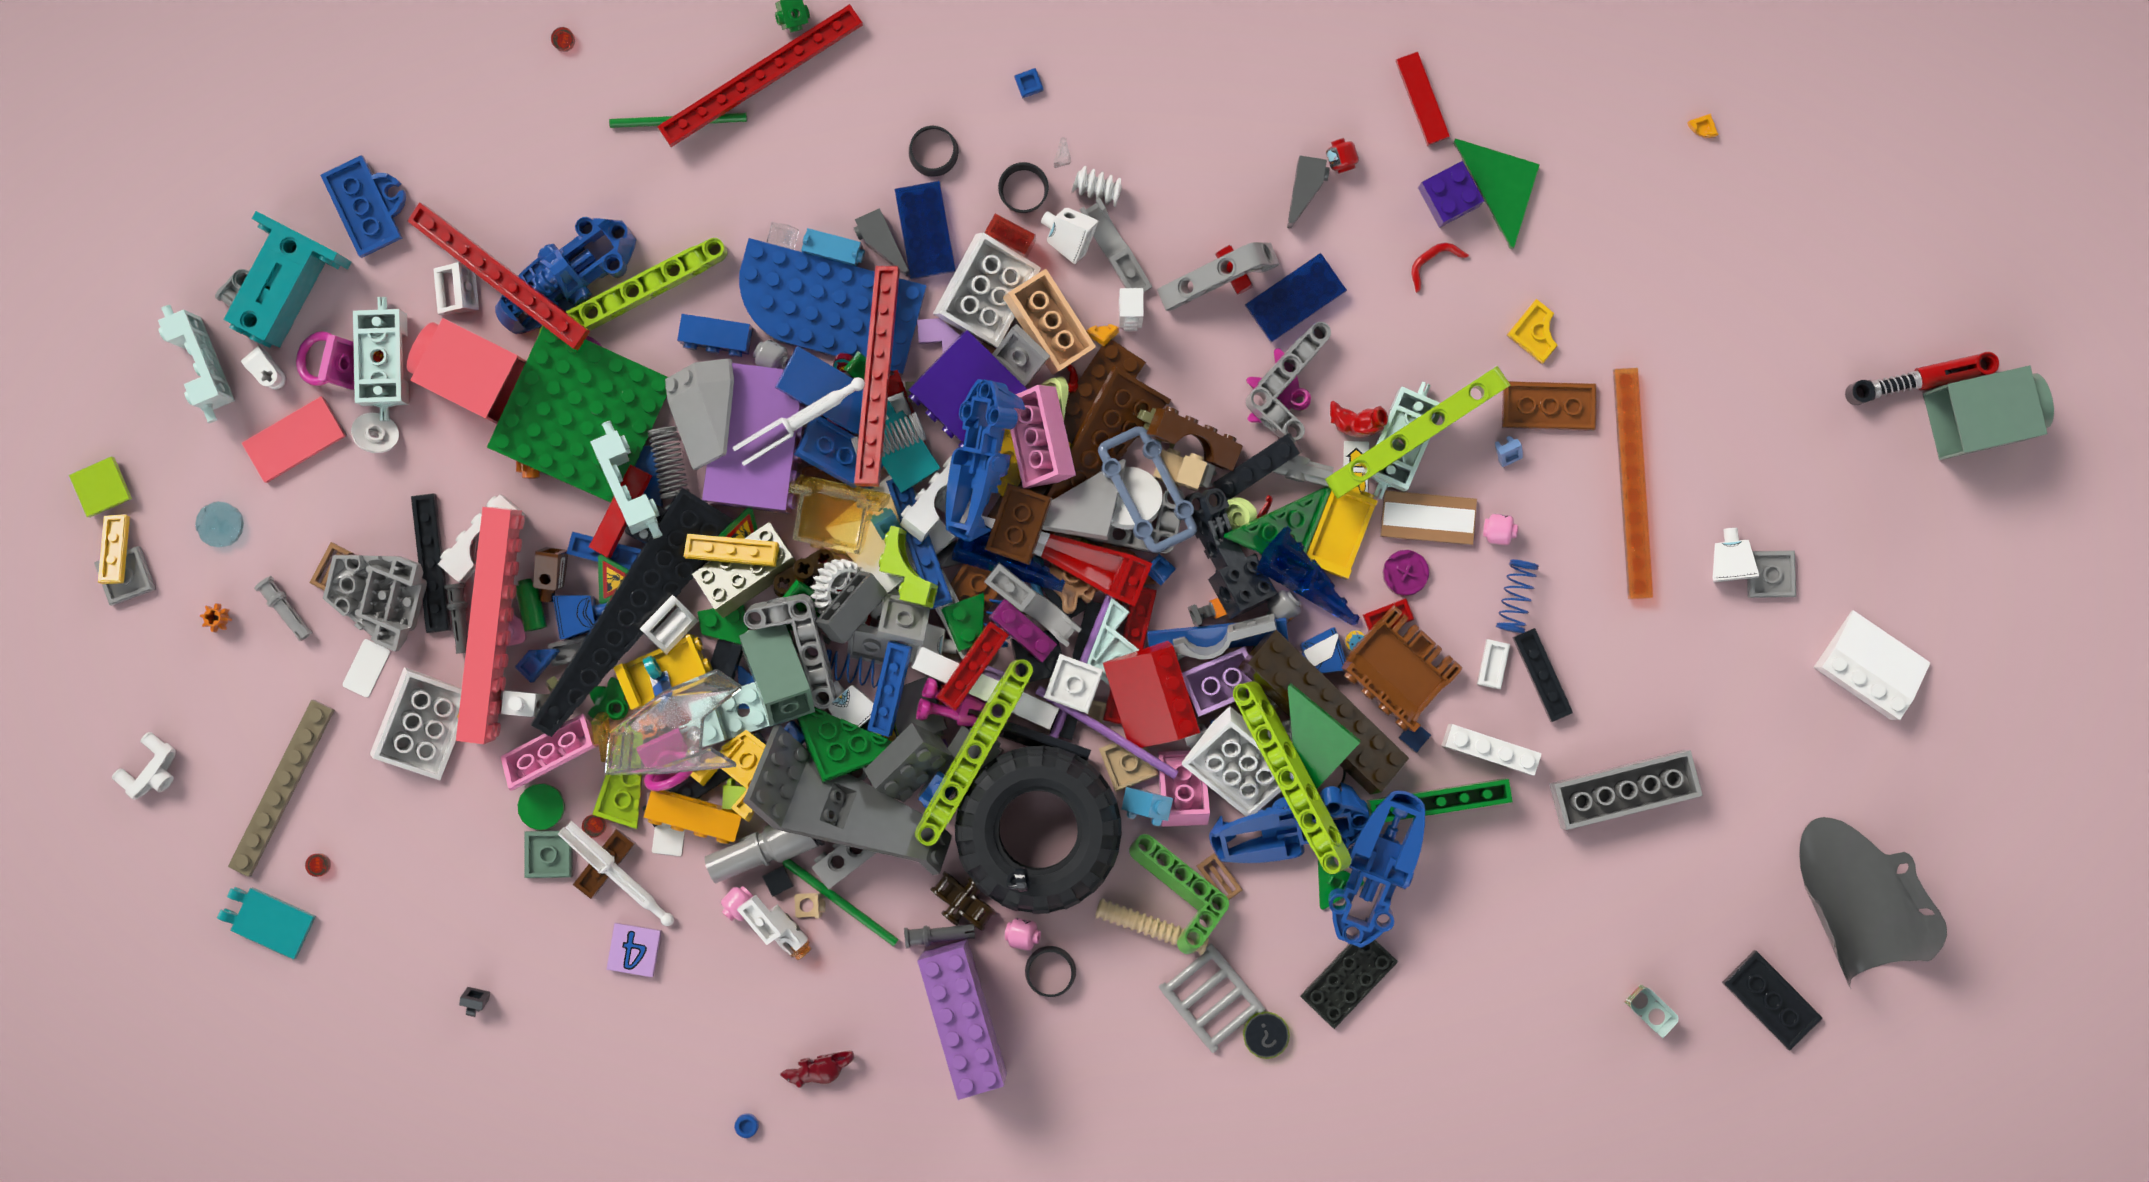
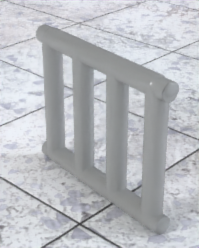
M1212 943L1208 944L1204 954L1167 984L1164 982L1159 985V989L1212 1053L1216 1052L1219 1048L1218 1044L1257 1012L1260 1014L1265 1011L1261 1002ZM1213 959L1221 970L1181 1002L1173 990L1209 960ZM1228 977L1236 987L1196 1020L1188 1008L1224 978ZM1243 995L1250 1003V1006L1211 1038L1203 1026L1239 996Z

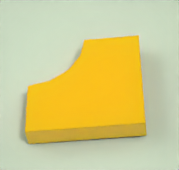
M1536 299L1506 336L1543 364L1558 346L1550 333V321L1554 312Z

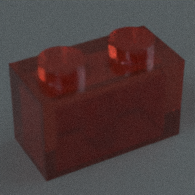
M996 213L985 231V234L1026 259L1036 242V234Z

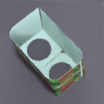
M1639 985L1624 1001L1638 1016L1642 1015L1640 1018L1662 1038L1678 1023V1015L1651 989L1643 985ZM1640 992L1644 993L1648 998L1647 1005L1642 1009H1638L1632 1004V1000ZM1661 1009L1664 1012L1665 1019L1663 1023L1654 1025L1649 1021L1651 1010Z

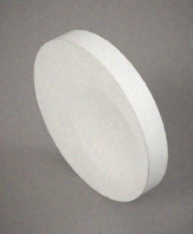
M1125 467L1122 480L1142 519L1148 520L1151 523L1161 510V487L1150 473L1135 467ZM1119 495L1111 525L1120 529L1130 530L1133 529L1135 524Z

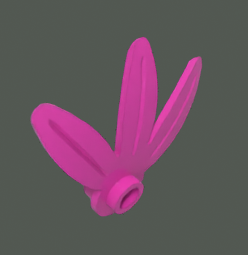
M1280 348L1274 350L1275 364L1285 354ZM1284 362V369L1288 372H1293V366L1289 362ZM1297 376L1277 397L1288 410L1293 408L1294 410L1301 411L1306 409L1311 403V395L1308 390L1299 388ZM1248 377L1246 381L1254 389L1262 378ZM1298 397H1303L1304 401L1302 403H1297L1296 399ZM1253 413L1247 417L1251 423L1261 422Z

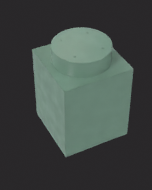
M2031 365L1950 383L1923 393L1939 460L2048 434L2046 428L2051 426L2054 419V403L2050 388L2040 374L2032 373Z

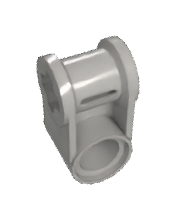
M246 269L236 270L228 281L219 288L215 298L218 301L222 300L230 307L243 284V279L248 275L249 271Z

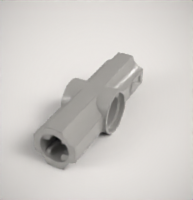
M1297 455L1274 470L1273 473L1285 475V478L1294 481H1307L1329 487L1324 479L1333 474L1334 467L1312 462L1309 458Z

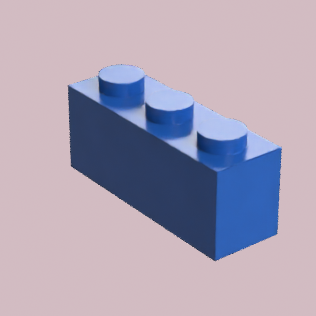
M681 314L677 341L683 344V348L689 350H697V347L706 348V352L719 354L721 350L728 351L730 356L742 357V354L749 355L753 327L746 323Z

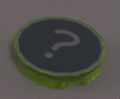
M1269 1011L1254 1014L1248 1019L1243 1030V1039L1248 1050L1255 1056L1264 1059L1274 1058L1283 1053L1290 1038L1288 1026L1283 1018Z

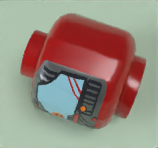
M1344 138L1331 142L1332 147L1326 151L1331 169L1338 171V174L1355 169V164L1359 162V157L1352 141L1345 142Z

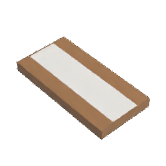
M1385 490L1380 537L1473 545L1477 499Z

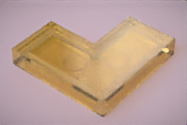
M599 712L591 721L594 744H599L601 762H609L613 755L609 715L607 712Z

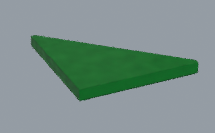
M1455 138L1453 144L1460 153L1463 163L1475 181L1485 204L1489 207L1500 232L1503 233L1508 243L1507 245L1510 249H1514L1540 164Z
M1330 487L1321 488L1224 534V538L1299 571L1331 489Z
M1290 683L1288 685L1293 745L1317 789L1360 744V739Z
M814 707L815 712L797 718L822 783L868 766L892 743V741L883 736L864 730L851 722L839 719Z

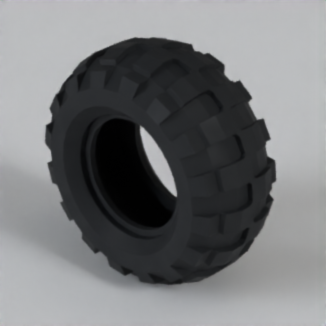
M1027 746L1014 749L996 757L982 767L957 808L955 822V841L959 859L965 872L968 873L975 883V886L987 897L992 898L1003 907L1033 914H1049L1050 912L1062 909L1066 910L1079 904L1086 897L1094 893L1104 883L1114 867L1119 854L1122 836L1118 803L1104 777L1089 762L1076 754L1049 746ZM1031 791H1045L1063 799L1072 809L1077 822V840L1071 852L1059 863L1043 868L1029 867L1016 861L1006 851L1000 837V819L1006 806L1017 796ZM1025 867L1029 874V890L1019 892L1017 889H1009L1006 885L1007 877L1015 872L1016 868Z

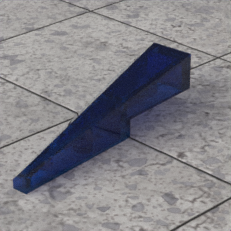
M991 531L970 542L959 538L953 549L951 560L991 572L1000 563L1022 581L1062 592L1066 582L1063 579L1059 580L1051 574L1048 567H1042L1033 560V557L1030 565L985 550Z
M1288 526L1284 527L1264 549L1257 571L1348 624H1358L1359 615L1353 614L1346 605L1348 601L1345 597H1340L1334 590V583L1315 559L1311 560L1304 552V545L1301 542H1297L1290 534L1292 530Z

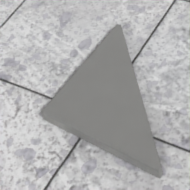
M1124 459L1119 461L1121 465L1119 475L1122 479L1126 467V460ZM1100 472L1052 500L1042 530L1108 540L1119 496L1112 479L1105 477Z

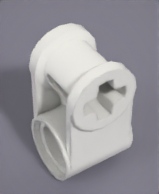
M260 345L241 360L244 367L261 385L274 390L280 389L285 385V374L273 361L271 355Z

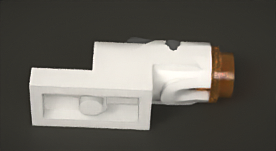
M754 895L737 909L766 945L775 940L784 951L797 960H800L812 949L809 946L810 942L807 936L800 930V927L791 919L789 914L784 913L778 904L768 910L757 895Z

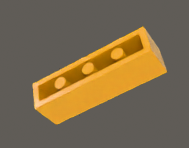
M651 790L643 818H647L651 824H669L673 830L683 832L687 829L694 831L693 834L698 837L707 838V835L716 837V841L729 844L730 841L735 842L742 817L734 810L722 809V806L666 790Z

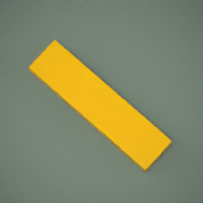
M687 534L684 557L687 559L776 567L779 543Z

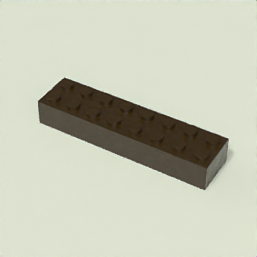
M1277 630L1267 633L1238 666L1249 679L1259 683L1264 693L1289 717L1288 685L1291 683L1360 739V744L1345 758L1340 766L1370 795L1381 793L1409 759L1404 752Z

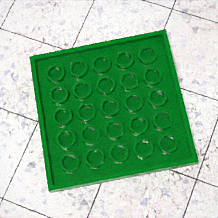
M542 326L487 448L611 503L614 494L590 441L606 435L602 424L607 421H611L614 430H617L619 436H625L631 453L627 454L628 462L617 466L623 479L630 464L636 465L648 439V431L652 430L667 397L665 379L668 377L586 339L580 348L575 350Z

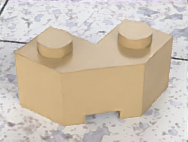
M1168 448L1167 451L1162 450L1161 457L1176 486H1184L1190 490L1197 491L1207 462L1203 461L1204 457L1193 453L1190 456L1185 455V457L1180 456L1181 452L1171 448ZM1156 468L1153 477L1164 482Z

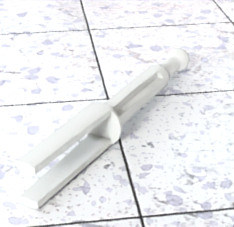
M859 377L854 378L848 386L832 391L787 419L781 417L733 446V450H738L783 423L789 434L742 462L744 466L792 438L794 431L839 405L851 393L861 391L865 385L864 380Z
M570 821L565 828L563 827L559 831L558 835L591 864L599 874L605 873L644 909L653 912L661 920L662 925L671 926L674 923V916L666 913L659 907L654 897L614 863V856H611L574 822Z

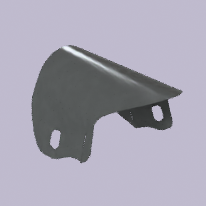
M1820 817L1812 820L1807 825L1801 836L1799 852L1804 887L1812 901L1849 987L1853 977L1880 965L1898 961L1928 962L1932 960L1945 944L1947 925L1940 910L1923 888L1917 876L1916 864L1912 856L1906 852L1891 855L1883 853L1859 831L1841 820ZM1907 863L1908 870L1906 873L1897 874L1898 866ZM1928 908L1934 912V915H1924L1919 909Z

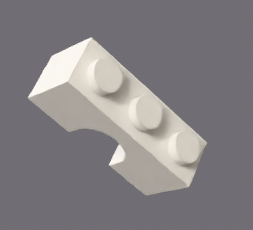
M1120 288L1119 328H1124V331L1127 332L1138 331V328H1142L1144 316L1143 288Z

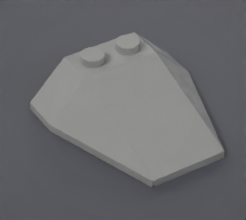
M732 359L695 362L666 378L665 381L667 400L691 466L694 470H698L727 454L734 376Z

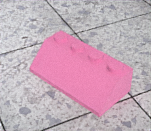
M1037 385L1016 394L1022 398L1026 409L1014 408L1018 414V421L1016 426L1010 430L1023 488L1027 489L1058 483L1076 476L1056 387Z
M581 714L565 722L552 737L544 733L502 755L501 761L509 790L518 789L600 746L597 731L587 717Z

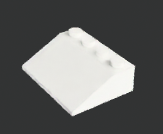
M984 232L978 233L974 236L933 315L962 331L968 330L974 337L997 348L1015 318L1003 296L1037 275L1041 267Z
M1852 610L1813 668L1888 719L1900 720L1914 700L1930 662Z
M404 667L371 749L370 755L372 758L441 780L456 742L457 716L462 689Z
M1231 707L1213 721L1182 761V765L1245 816L1256 814L1258 810L1281 792L1243 717ZM1290 772V778H1291L1292 781H1293V780H1294V776H1293V774Z

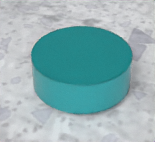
M651 655L644 658L643 664L653 680L660 677L662 671L656 659Z

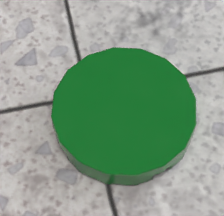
M545 783L534 784L526 788L520 795L517 804L518 814L522 822L536 830L548 829L557 825L565 811L563 796L554 786Z

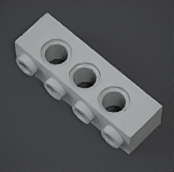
M835 843L833 845L835 850L827 855L826 852H823L814 859L816 864L812 869L829 890L877 852L862 850L860 854H856L851 850L850 846ZM835 855L843 857L844 866L842 868H837L833 865L832 860Z

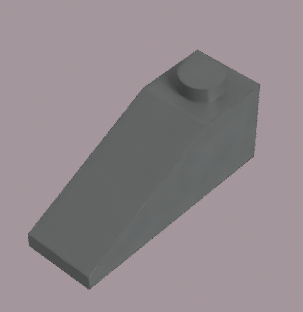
M1299 156L1287 228L1293 227L1321 188L1323 181H1328L1330 167H1326V159Z
M880 208L855 219L857 226L854 227L858 239H864L866 245L892 266H898L902 274L905 276L910 275Z

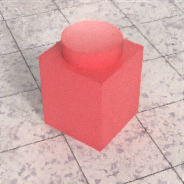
M442 318L440 324L431 322L419 333L407 359V370L413 374L410 381L497 424L526 360Z

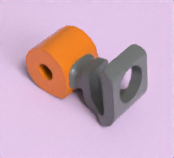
M1218 598L1210 600L1209 605L1198 608L1195 604L1188 607L1194 627L1201 625L1202 620L1210 616H1214L1217 619L1227 615Z

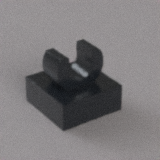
M467 987L460 997L459 1005L467 1007V1016L475 1017L476 1011L482 1010L489 1001L490 991Z

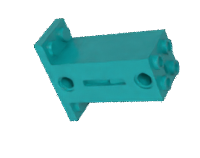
M255 211L252 219L259 223L257 228L265 231L269 236L223 320L231 323L230 329L249 337L268 348H271L272 345L280 348L325 263L337 270L340 266L348 270L352 261Z

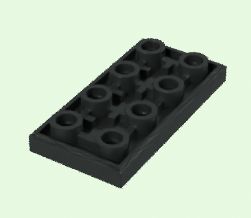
M1376 940L1361 948L1348 944L1307 987L1300 997L1335 1029L1398 961Z

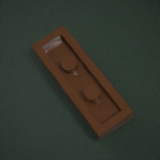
M616 829L602 848L611 856H614V863L619 865L636 843ZM588 864L573 883V886L592 899L609 877L605 873L599 874L591 864Z

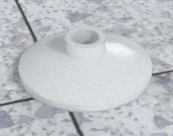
M366 413L355 419L352 424L351 435L354 442L361 449L371 453H384L396 445L399 431L393 420L380 421V413Z

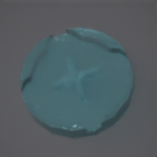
M219 501L204 506L198 513L195 523L200 539L209 546L220 548L235 543L241 536L244 526L239 510L230 503Z

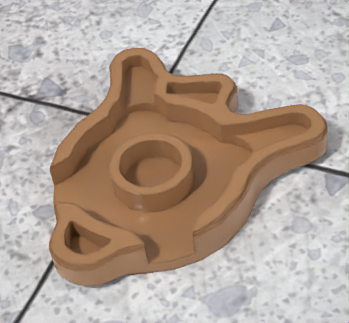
M1050 563L1048 581L1052 589L1061 597L1062 609L1065 613L1072 614L1076 610L1078 598H1082L1086 603L1092 601L1095 592L1099 590Z

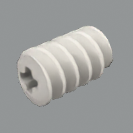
M1084 166L1077 173L1072 193L1079 188V195L1082 196L1087 190L1088 198H1092L1094 194H1096V199L1105 197V204L1107 205L1113 199V205L1116 207L1122 189L1121 178H1118L1113 183V175H1110L1105 180L1104 172H1101L1096 177L1095 169H1092L1087 174V166Z

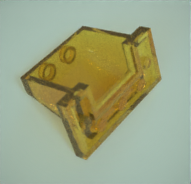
M801 475L790 483L788 493L800 495L792 540L809 543L811 547L823 549L824 547L832 548V551L835 553L845 554L850 552L860 555L864 549L873 511L880 512L889 504L891 494L860 487L852 488L846 484Z

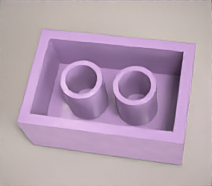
M1245 646L1182 673L1197 717L1235 702L1233 697L1234 688L1239 684L1252 681L1238 668L1248 656ZM1246 689L1247 696L1250 695L1248 689Z

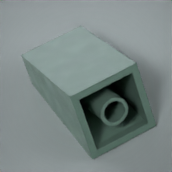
M786 625L749 630L739 635L742 649L770 727L815 712L811 689Z

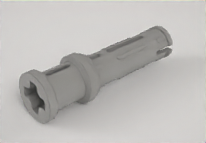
M269 576L259 582L254 589L261 592L267 600L266 604L268 607L274 608L298 640L302 641L310 636L312 632L286 600V593L284 591L281 592L273 582L274 578Z

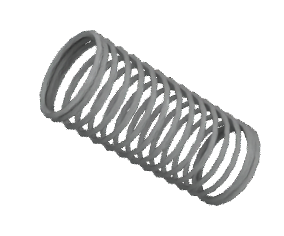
M916 412L912 413V416L909 414L913 430L904 416L909 434L902 419L899 418L904 436L896 420L894 423L899 437L892 423H889L894 439L885 424L890 443L884 433L883 457H885V452L890 455V450L895 453L894 446L899 451V444L904 449V443L907 447H909V441L914 445V439L919 443L918 435L922 441L927 439ZM856 436L854 438H851V441L857 454L858 437Z
M676 426L648 431V436L651 437L649 441L653 443L650 446L654 448L651 452L655 453L652 457L656 458L653 462L658 463L654 467L659 468L655 472L660 473L656 477L662 478L657 482L663 483L658 486V488L662 489L659 491L661 493V500L675 498L679 491L666 490L688 485L686 483L664 486L686 481V478L663 481L685 476V473L662 476L684 471V468L660 471L682 466L684 463L659 466L681 461L683 458L658 461L668 457L679 456L682 453L656 456L681 450V448L655 451L665 447L680 445V443L654 446L664 442L679 440L678 437L655 440L678 435Z

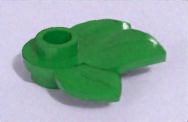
M611 677L607 687L597 686L589 693L595 706L589 710L588 715L594 720L605 721L609 718L621 720L627 716L629 705L624 699L625 695L617 678ZM616 704L621 706L619 713L614 710Z

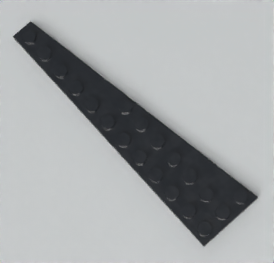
M680 488L658 523L662 536L653 539L652 534L650 535L531 722V726L552 737L573 714L574 710L582 704L589 693L599 685L606 674L615 667L623 655L644 634L640 628L671 595L676 598L689 581L694 578L692 574L709 561L687 559L684 557L687 534L718 537L734 519L686 489Z

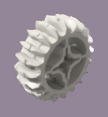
M834 559L831 563H824V569H818L819 576L813 577L816 584L810 586L815 590L811 597L816 599L814 606L818 608L817 612L822 614L841 592L836 590H842L858 571L863 572V568L857 566L858 564L846 559Z

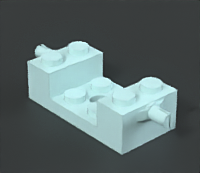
M377 297L378 310L353 311L355 403L361 406L379 407L380 421H390L389 407L409 405V382L403 379L402 337L408 336L407 313L400 309H387V297ZM381 350L384 353V358L381 362L375 363L373 354Z
M171 305L163 306L161 310L165 317L158 320L160 336L166 342L186 348L195 361L193 363L195 372L198 376H201L184 384L186 392H184L185 398L190 405L201 408L207 423L215 422L217 418L213 410L235 400L202 318L184 309L173 313Z
M1422 382L1418 393L1405 387H1401L1398 390L1389 410L1388 422L1384 426L1376 445L1440 404L1426 397L1431 387L1430 384L1426 385V382ZM1439 414L1432 415V422L1435 425L1440 417ZM1398 439L1393 440V448L1397 451H1402L1404 445ZM1430 439L1370 477L1378 483L1373 494L1374 497L1378 496L1379 499H1382L1387 487H1393L1402 492L1409 489Z
M611 421L604 422L602 426L606 435L590 442L630 532L633 535L649 528L653 539L662 536L656 519L660 515L653 498L648 500L646 494L632 500L626 485H620L623 479L617 466L628 462L627 454L631 453L624 435L619 436L617 430H614Z
M753 682L688 703L692 713V722L680 725L679 727L680 729L689 727L681 731L682 735L696 731L702 747H708L735 738L745 730L753 732L770 725L756 685ZM742 703L747 704L750 708V713L746 717H742L738 712L739 705Z

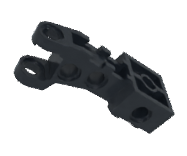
M1218 488L1205 490L1202 494L1200 492L1188 494L1184 500L1192 503V500L1197 498L1200 502L1199 510L1194 509L1192 514L1197 525L1195 536L1202 542L1205 548L1204 553L1208 559L1212 560L1216 568V573L1208 581L1229 619L1231 620L1267 603L1278 593L1257 555L1254 553L1246 557L1239 544L1224 538V534L1232 531L1227 516L1229 504L1224 492ZM1211 494L1217 497V505L1215 507L1209 503V496Z

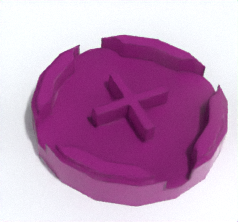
M1400 550L1390 555L1384 563L1382 571L1383 580L1388 589L1395 594L1402 596L1414 595L1421 591L1427 583L1429 567L1424 557L1411 550Z

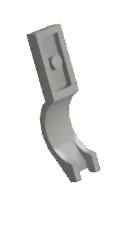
M1100 197L1095 200L1096 204L1085 210L1084 207L1079 209L1082 214L1099 221L1093 237L1110 261L1124 287L1143 288V292L1152 288L1129 246L1124 242L1113 225Z
M1000 563L986 578L985 583L1020 611L1041 623L1066 647L1070 644L1068 638L1075 630L1078 633L1081 631L1082 628L1060 608L1034 591Z
M1273 613L1228 625L1227 633L1223 640L1210 647L1196 646L1189 642L1185 636L1173 639L1175 653L1201 660L1213 659L1221 655L1229 647L1231 641L1277 630L1276 619Z

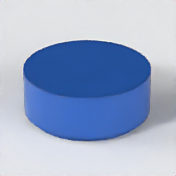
M745 1113L737 1118L734 1128L740 1137L750 1138L757 1132L759 1122L753 1114Z

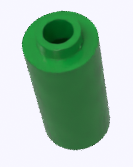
M531 578L518 581L516 598L524 632L548 627L542 601H540L539 588L533 587Z

